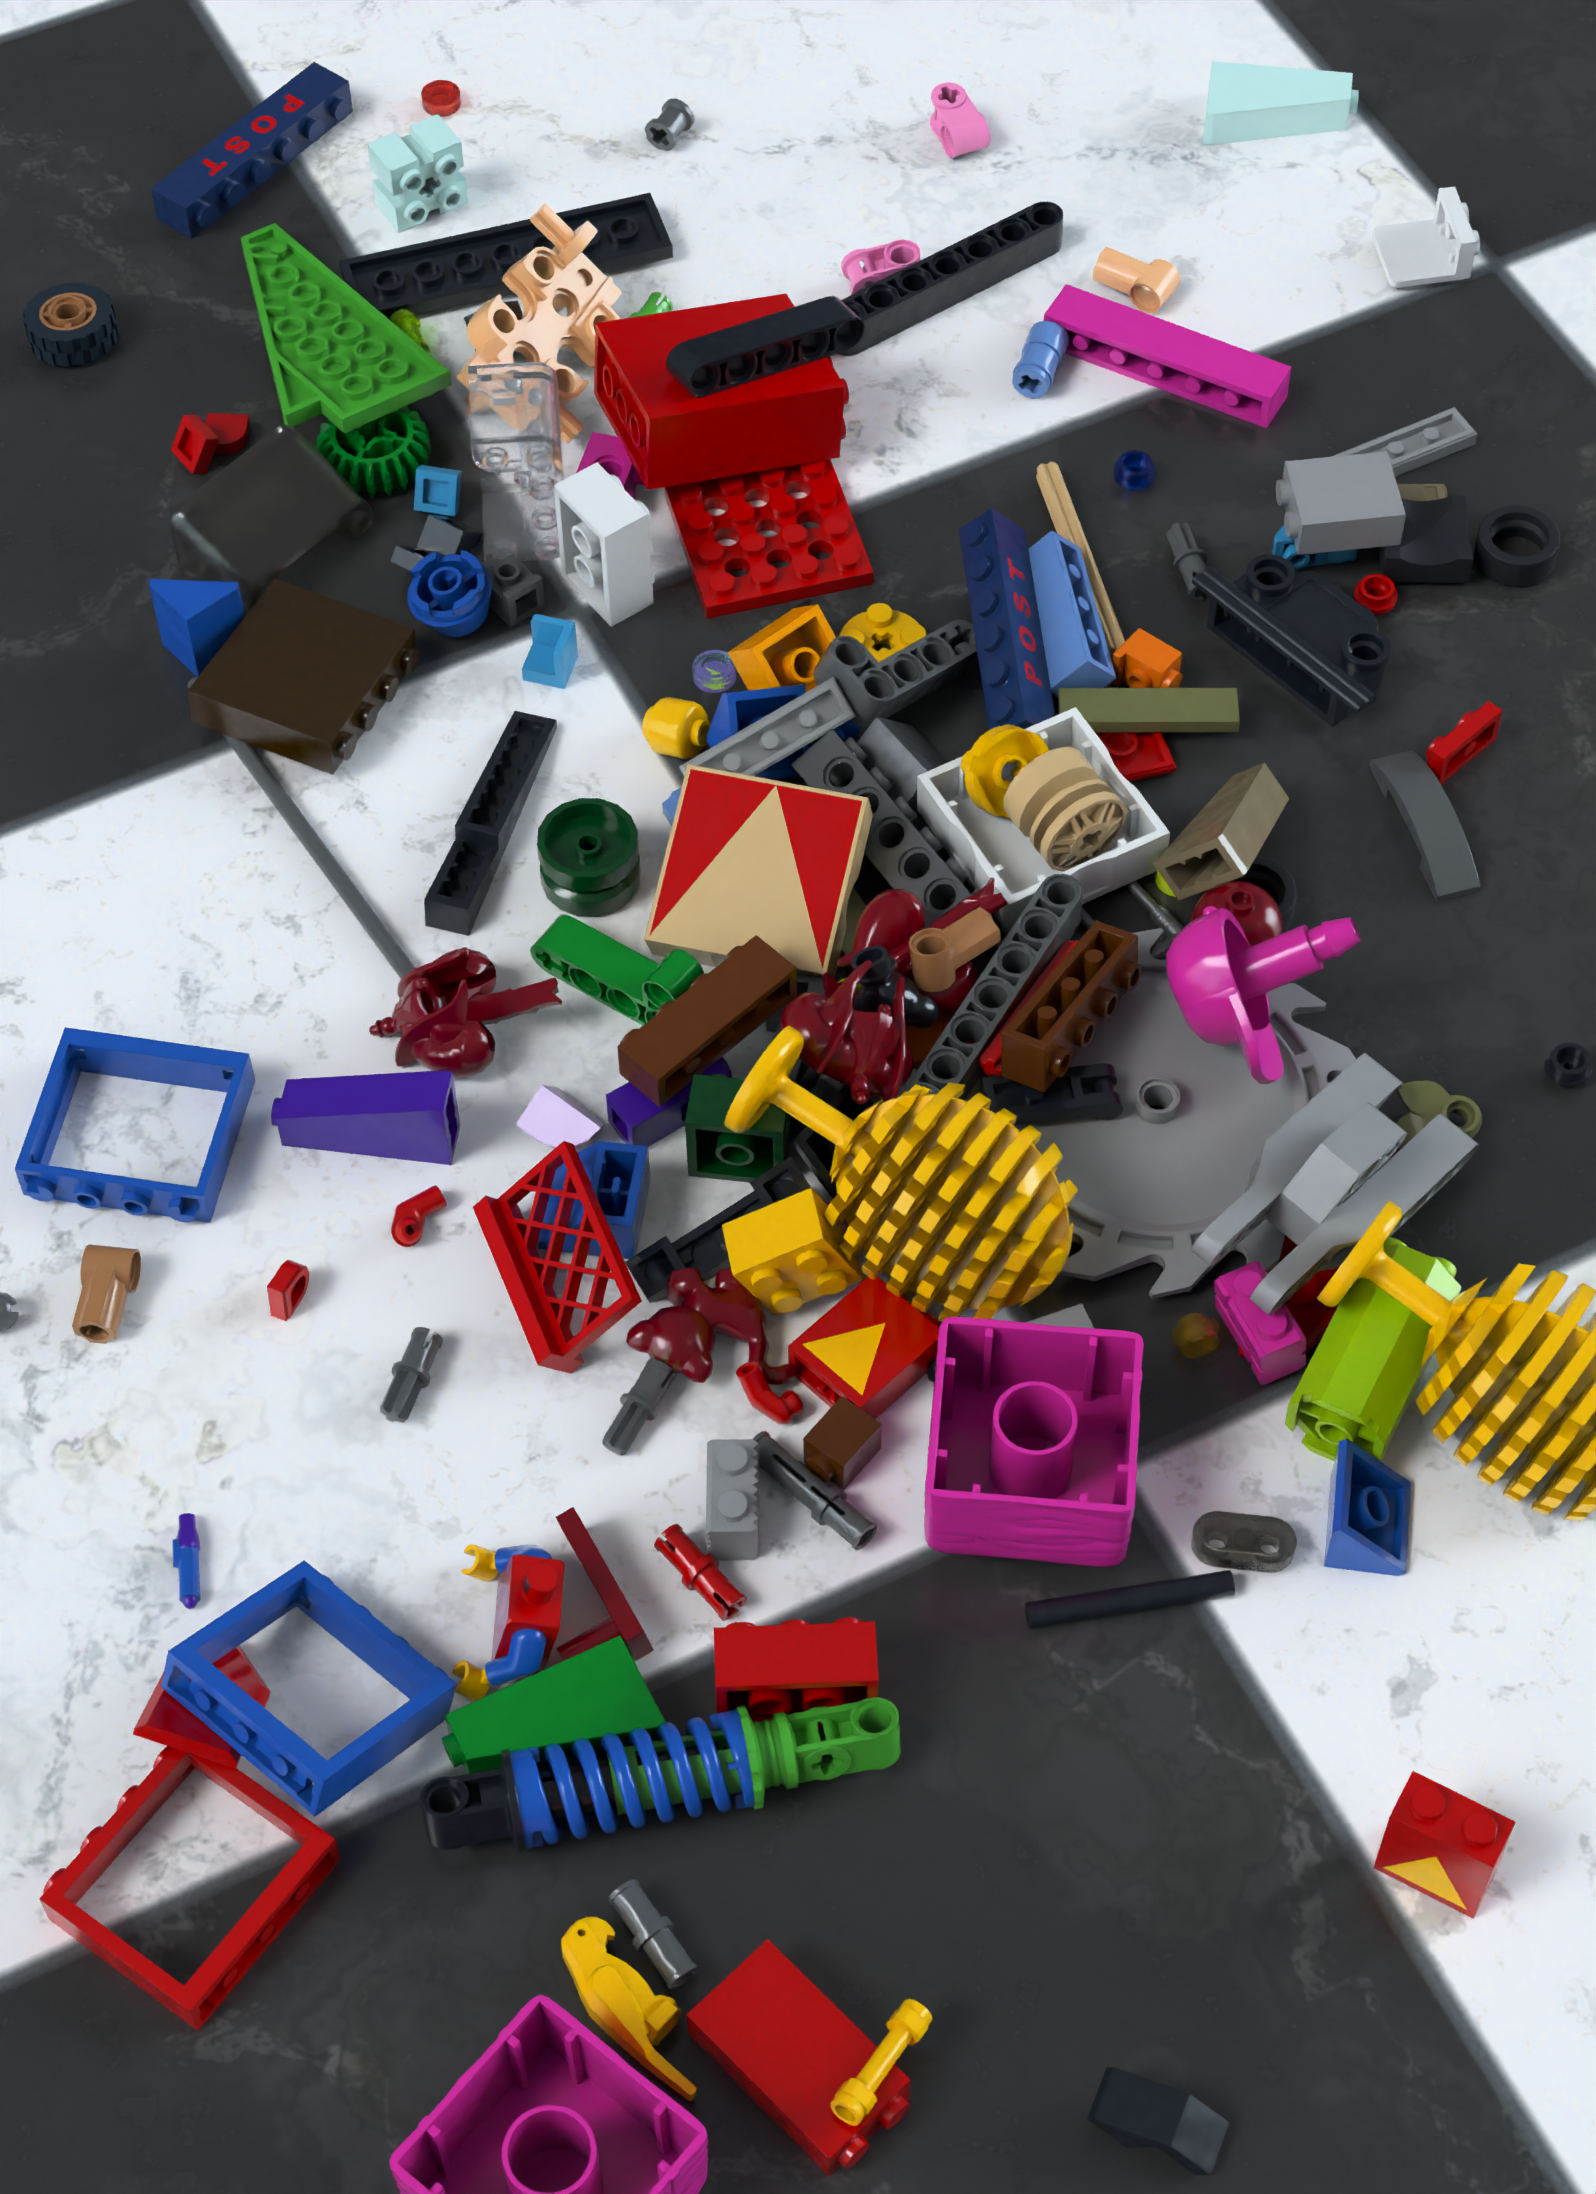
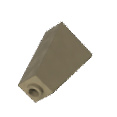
M1265 762L1239 772L1223 785L1153 864L1178 900L1208 890L1218 884L1242 877L1251 867L1286 806L1289 797Z

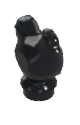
M871 946L861 950L853 957L851 961L853 970L867 960L872 962V966L859 982L861 986L853 1001V1009L855 1011L878 1012V1007L883 1004L889 1005L892 1013L893 998L898 978L904 977L905 1024L920 1029L932 1027L939 1016V1008L936 1002L928 996H922L911 979L895 971L896 962L893 956L888 954L885 947Z

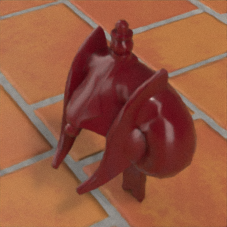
M991 877L987 884L978 892L963 899L954 908L934 920L929 927H925L924 908L920 900L913 893L904 889L886 890L878 894L865 907L857 921L853 952L840 958L837 961V965L840 967H852L851 961L858 952L871 946H883L896 962L895 971L907 976L914 982L909 948L911 936L927 928L943 930L978 907L992 915L1007 905V901L1003 898L1002 893L994 894L995 879ZM971 961L955 970L956 979L954 983L943 991L926 992L917 987L922 996H928L936 1002L939 1008L937 1020L953 1016L978 980L979 973Z
M464 947L447 952L433 962L415 968L403 976L397 987V994L400 999L394 1007L392 1017L377 1020L375 1025L369 1028V1032L371 1035H379L381 1038L385 1037V1035L391 1036L396 1032H401L402 1037L395 1052V1063L397 1066H405L418 1061L432 1071H452L453 1078L468 1077L483 1072L494 1059L495 1040L485 1025L497 1024L502 1020L522 1014L536 1013L541 1008L562 1005V1000L555 995L559 992L558 982L555 977L515 990L509 988L505 991L491 994L496 986V970L493 963L485 954Z
M870 960L865 961L844 981L839 983L836 982L834 976L824 973L822 977L824 995L816 992L802 993L788 1003L781 1016V1031L787 1026H791L803 1036L804 1043L799 1059L814 1069L816 1073L823 1074L850 1086L852 1099L861 1105L866 1103L870 1096L882 1097L884 1102L896 1098L899 1089L906 1085L914 1068L913 1056L906 1041L904 977L898 978L893 998L892 1013L891 1007L883 1004L878 1007V1012H862L853 1009L856 986L872 966Z

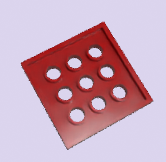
M831 459L664 487L665 498L707 619L874 584L872 566ZM793 492H803L807 496L796 499L790 494ZM761 500L767 504L761 507H753L749 502ZM711 509H722L726 512L724 514L714 516L707 511ZM814 522L819 526L813 529H805L800 524ZM771 530L775 531L778 534L774 537L767 538L763 537L759 533L762 531ZM732 539L736 543L731 546H722L718 541ZM824 552L829 554L830 557L818 560L812 554ZM784 561L789 565L784 568H775L770 563ZM739 569L746 571L747 574L741 577H733L729 572Z

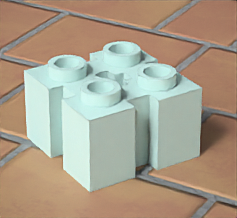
M438 114L410 125L411 134L400 138L394 132L367 143L370 168L378 177V179L372 181L375 205L398 233L425 222L428 212L436 209L441 215L468 203L466 180L459 172V169L464 167L462 143Z

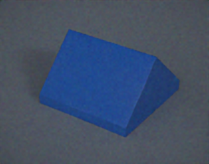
M150 579L149 588L162 645L195 676H199L245 617L239 583Z
M805 684L722 693L705 738L710 748L806 693ZM811 743L756 774L755 777L778 779L800 776L791 764L811 747Z
M1349 1439L1339 1441L1331 1473L1324 1567L1392 1576L1406 1574L1411 1482Z

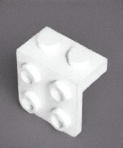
M1455 186L1439 188L1434 219L1377 226L1373 229L1372 239L1388 282L1395 288L1470 279L1474 255H1478L1480 251L1479 234L1477 230H1472L1469 223L1467 204L1465 202L1461 203Z

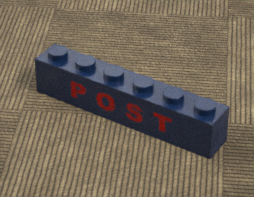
M316 62L310 64L151 188L157 219L190 239L194 238L353 112L349 81Z
M991 508L959 529L989 730L1003 725H1014L1026 729L1054 717L1055 711L1026 533L1023 528Z

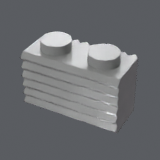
M753 1439L710 1440L707 1442L706 1544L707 1554L711 1553L717 1560H755L759 1556V1445Z

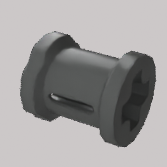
M676 98L667 100L661 108L662 113L657 119L653 118L645 126L647 140L659 150H672L678 142V135L682 131L689 130L694 123V114L690 107Z

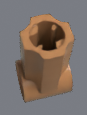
M978 907L943 930L927 928L911 936L909 948L914 984L926 992L943 991L954 983L956 969L1001 941L1000 929L994 923L991 914Z
M92 1244L86 1246L80 1271L82 1290L72 1324L75 1335L81 1336L89 1342L106 1344L107 1341L117 1338L128 1293H134L139 1283L141 1255L138 1249Z

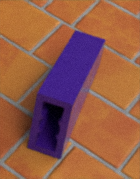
M444 1070L286 1079L282 1098L276 1097L274 1099L271 1112V1123L273 1126H278L282 1146L452 1165L461 1126L453 1072Z

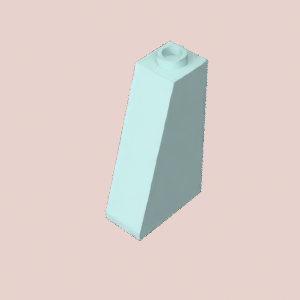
M1212 61L1203 144L1214 145L1346 130L1348 115L1356 114L1359 90H1352L1353 73Z

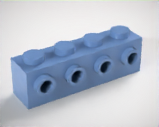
M1050 531L1032 545L1028 552L1051 693L1053 697L1058 698L1059 688H1104L1116 679L1081 549L1056 532Z

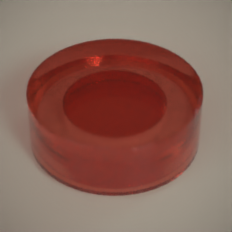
M435 80L426 84L421 91L423 109L430 115L449 116L455 113L461 106L460 89L451 81Z

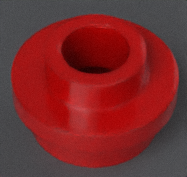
M1382 574L1365 576L1355 587L1353 599L1356 602L1369 608L1374 615L1390 612L1395 607L1398 598L1393 581Z

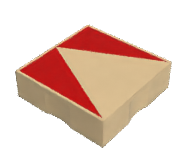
M687 764L644 937L652 955L666 957L671 950L680 949L693 956L699 964L717 967L733 948L743 946L757 935L796 966L797 974L823 977L824 973H828L835 977L838 966L837 961L840 957L847 928L846 911L851 890L859 877L873 818L868 798Z

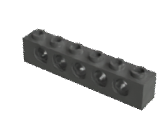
M831 729L791 765L809 787L867 797L871 810L878 807L877 811L873 814L864 854L893 889L907 890L920 900L925 913V927H929L934 920L954 908L960 901L978 892L979 888H976L972 893L968 891L963 883L969 879V876L953 857H950L946 862L942 860L937 852L943 848V845L926 826L921 831L916 829L911 822L918 817L917 814L901 796L895 801L891 799L886 792L893 786L876 766L870 771L865 768L862 762L868 756L851 736L843 742L835 731ZM853 777L848 785L842 787L845 781ZM904 837L899 845L891 848L898 838ZM929 867L928 872L923 877L917 878L921 870ZM955 898L954 903L949 908L942 910L943 905L949 899Z

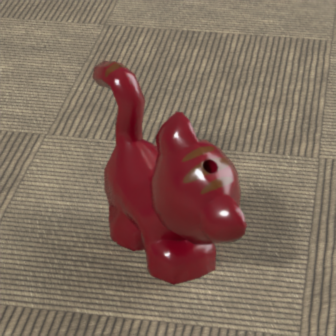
M697 1268L672 1271L667 1279L666 1288L667 1300L674 1306L661 1308L648 1320L639 1321L627 1333L626 1342L630 1348L638 1352L648 1353L650 1358L664 1362L672 1368L671 1371L683 1373L693 1382L704 1383L712 1373L714 1364L711 1354L715 1348V1333H722L740 1342L748 1343V1362L756 1361L759 1363L768 1384L784 1385L796 1380L798 1375V1369L791 1363L778 1367H770L766 1363L769 1344L766 1336L767 1319L760 1300L753 1296L732 1275L731 1268L723 1269L716 1273L713 1288L704 1283L701 1272Z

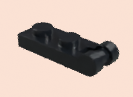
M1107 1063L1069 1067L1062 1077H1056L1045 1092L1003 1076L982 1077V1094L991 1099V1105L988 1110L996 1114L1004 1108L1017 1116L1015 1125L1096 1116L1099 1119H1112L1123 1112L1120 1094L1114 1091V1086L1117 1084L1114 1066ZM1082 1088H1090L1095 1093L1083 1094Z

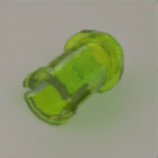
M406 309L393 313L389 320L430 353V347L419 329L420 320L418 316Z

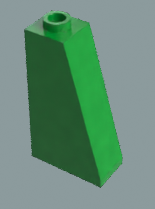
M620 1635L446 1714L445 1718L449 1735L441 1739L453 1767L455 1768L463 1764L467 1774L500 1768L501 1750L503 1749L513 1751L538 1747L540 1762H536L538 1770H543V1752L548 1744L556 1743L560 1745L568 1765H572L573 1743L578 1738H585L590 1741L597 1760H600V1742L606 1733L612 1732L618 1735L623 1747L628 1746L631 1731L634 1728L641 1727L649 1733L652 1741H657V1731L659 1726L665 1723V1720Z

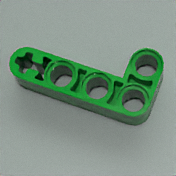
M565 914L558 916L530 949L532 958L541 969L642 1026L655 1016L658 1009L664 1003L676 1000L690 988L693 981L699 975L704 973L699 962L683 950H671L658 964L576 918Z

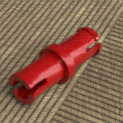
M679 1524L668 1527L662 1533L667 1540L664 1541L661 1537H658L654 1543V1548L661 1552L683 1576L681 1579L682 1584L690 1591L696 1590L715 1610L722 1621H726L737 1614L739 1610L734 1605L737 1603L740 1607H743L747 1597L718 1569L719 1561L711 1553L705 1555Z

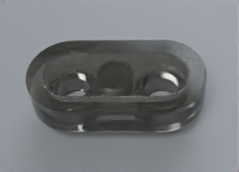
M1222 1511L1208 1512L1198 1518L1194 1524L1191 1537V1548L1194 1555L1206 1565L1267 1573L1278 1572L1289 1566L1293 1560L1297 1544L1294 1530L1282 1519ZM1217 1539L1222 1541L1225 1546L1223 1548H1214L1208 1542ZM1271 1545L1277 1552L1268 1554L1263 1552L1260 1547Z

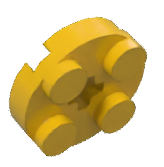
M876 603L869 606L866 612L851 618L844 625L839 636L844 635L857 639L880 662L925 637L926 631L911 616L892 610L887 604ZM885 643L890 645L891 649L881 648L877 651L875 650V645Z
M1014 725L998 726L980 736L972 749L967 751L961 760V769L965 774L966 790L973 803L984 812L1010 818L1003 809L1005 793L1012 780L1008 782L1001 777L1002 769L1006 763H1015V768L1011 771V776L1014 779L1026 765L1036 757L1049 751L1046 743L1038 735Z

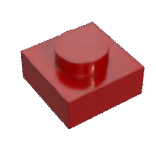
M183 415L171 451L192 474H206L219 438L198 415Z

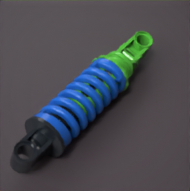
M871 1697L859 1702L832 1707H815L804 1712L788 1715L785 1712L773 1713L771 1720L764 1719L761 1722H753L745 1705L736 1707L735 1710L709 1715L712 1731H709L703 1719L692 1717L686 1724L685 1736H681L677 1727L670 1722L662 1723L659 1726L657 1741H652L645 1729L641 1727L634 1728L629 1735L628 1746L623 1747L618 1735L612 1732L606 1733L600 1742V1760H597L590 1741L585 1738H578L573 1743L572 1765H568L561 1746L551 1743L545 1747L543 1752V1770L538 1771L536 1762H540L538 1747L513 1751L503 1749L501 1750L500 1768L454 1777H439L424 1786L420 1793V1805L427 1838L433 1846L439 1849L454 1850L466 1845L512 1837L517 1852L520 1854L525 1853L526 1849L543 1846L542 1836L548 1844H557L562 1835V1817H567L571 1832L577 1839L586 1838L591 1828L590 1812L593 1811L596 1812L601 1829L605 1833L611 1834L615 1833L618 1829L619 1815L627 1814L630 1824L638 1829L643 1828L647 1823V1810L656 1808L659 1819L664 1823H670L676 1816V1804L684 1803L688 1814L696 1818L703 1814L704 1799L708 1798L714 1799L715 1806L721 1812H728L732 1808V1794H734L736 1809L754 1807V1809L763 1808L765 1789L771 1786L778 1787L783 1784L786 1789L798 1787V1783L830 1780L845 1774L867 1770H881L893 1765L901 1753L899 1713L896 1706L889 1700ZM818 1723H821L823 1725L822 1732H819L818 1730ZM823 1755L827 1756V1764H824L822 1761Z

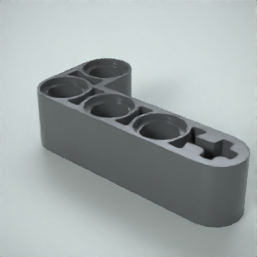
M966 620L952 621L880 662L857 639L844 635L838 636L830 643L816 665L813 673L814 679L820 685L834 677L856 715L850 721L860 727L868 728L876 717L886 719L961 676L977 654L974 627L972 623Z

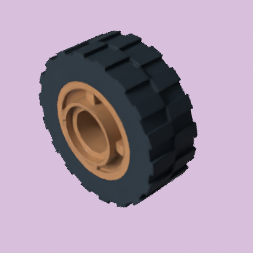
M67 282L58 286H50L49 289L41 290L33 299H30L27 302V308L23 310V322L30 350L36 354L39 360H44L50 365L70 367L71 365H85V363L90 361L94 362L100 359V356L103 354L106 355L111 351L110 348L117 342L119 330L112 300L109 299V295L105 291L102 292L95 285L90 286L82 282Z

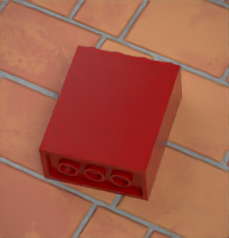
M786 293L595 324L594 395L617 437H620L628 457L647 490L840 458L841 440L846 437L843 411L844 404H847L849 401V390L845 379H840L835 371L830 356L699 398L692 396L666 370L668 354L676 345L684 341L795 307Z

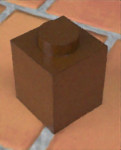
M841 1396L803 1438L804 1463L806 1467L825 1483L830 1481L844 1491L881 1449L882 1424Z

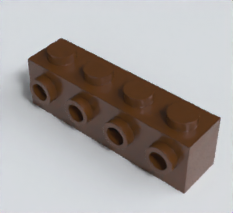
M1097 920L1001 1033L1003 1077L1045 1092L1057 1076L1062 1077L1067 1072L1074 1055L1081 1047L1086 1048L1090 1044L1096 1028L1104 1019L1108 1020L1112 1017L1117 1008L1118 1001L1127 990L1132 991L1137 986L1142 971L1141 965L1138 964V935Z
M757 935L743 946H736L727 954L721 964L711 972L699 975L686 992L676 1000L664 1003L651 1020L641 1028L629 1031L617 1046L620 1075L660 1108L691 1083L694 1074H702L797 996V967Z

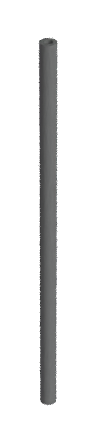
M199 676L192 678L188 682V689ZM222 734L400 979L414 970L415 966L251 744Z

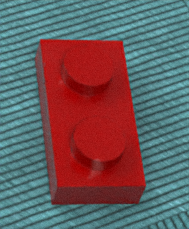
M1488 701L1477 711L1467 712L1460 719L1454 730L1446 736H1438L1430 744L1426 752V757L1428 758L1427 765L1441 785L1496 740L1503 710Z

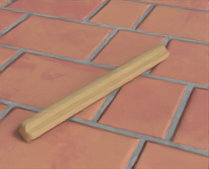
M1052 461L1048 464L1041 463L1036 469L1038 472L1036 479L1057 534L1081 549L1112 660L1113 653L1125 642L1059 466Z

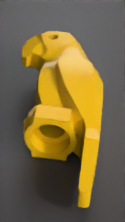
M585 1917L577 1920L562 1937L561 1950L562 1957L571 1973L580 1999L589 2016L647 2070L685 2099L692 2101L696 2097L697 2088L653 2048L655 2045L658 2046L676 2026L682 2014V2010L676 2005L677 2002L673 1998L664 1995L655 1996L648 1983L635 1969L626 1962L607 1953L608 1940H614L615 1931L606 1921L597 1917Z

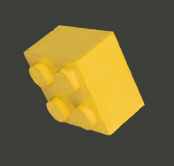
M812 1188L722 1224L732 1275L753 1296L758 1298L773 1315L793 1312L806 1302L823 1295L837 1294L848 1285L863 1280L858 1256L849 1263L840 1248V1245L845 1241L843 1236L848 1226L845 1223L842 1224L841 1220H839L832 1227L823 1216L828 1205Z

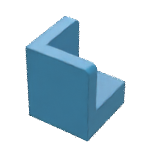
M534 614L531 620L533 644L522 667L523 680L565 689L578 659L575 622Z

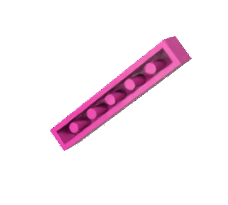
M1066 284L1044 314V321L1055 322L1067 331L1069 345L1065 354L1267 429L1287 398L1291 366Z

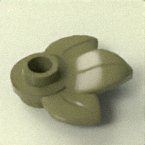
M1427 1080L1412 1081L1403 1084L1400 1090L1397 1089L1401 1101L1409 1112L1403 1115L1396 1123L1407 1132L1404 1141L1398 1149L1403 1148L1440 1113L1448 1120L1450 1114L1460 1115L1464 1120V1126L1458 1128L1471 1138L1481 1128L1482 1114L1477 1104L1466 1096H1450L1436 1082Z

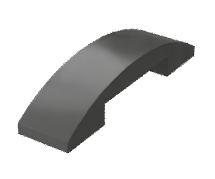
M1413 750L1370 760L1369 767L1385 799H1394L1422 856L1419 868L1436 902L1479 892L1481 885L1460 821L1442 785L1426 762Z

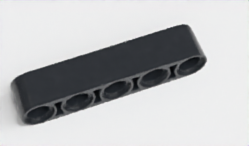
M828 296L684 341L676 345L668 354L666 370L692 396L698 398L705 397L854 348L863 338L865 323L838 297Z

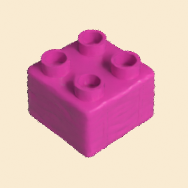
M969 1317L945 1318L939 1327L925 1480L924 1530L925 1540L929 1547L935 1551L948 1554L1025 1559L1094 1567H1109L1121 1563L1127 1553L1136 1499L1140 1391L1142 1384L1141 1369L1144 1349L1142 1336L1135 1332L1123 1330L1050 1326Z
M538 1995L532 1998L516 2014L507 2027L498 2034L495 2042L458 2079L446 2097L428 2116H425L420 2121L418 2127L393 2152L389 2163L400 2194H699L707 2179L708 2140L705 2126L696 2117L637 2072L549 1997Z

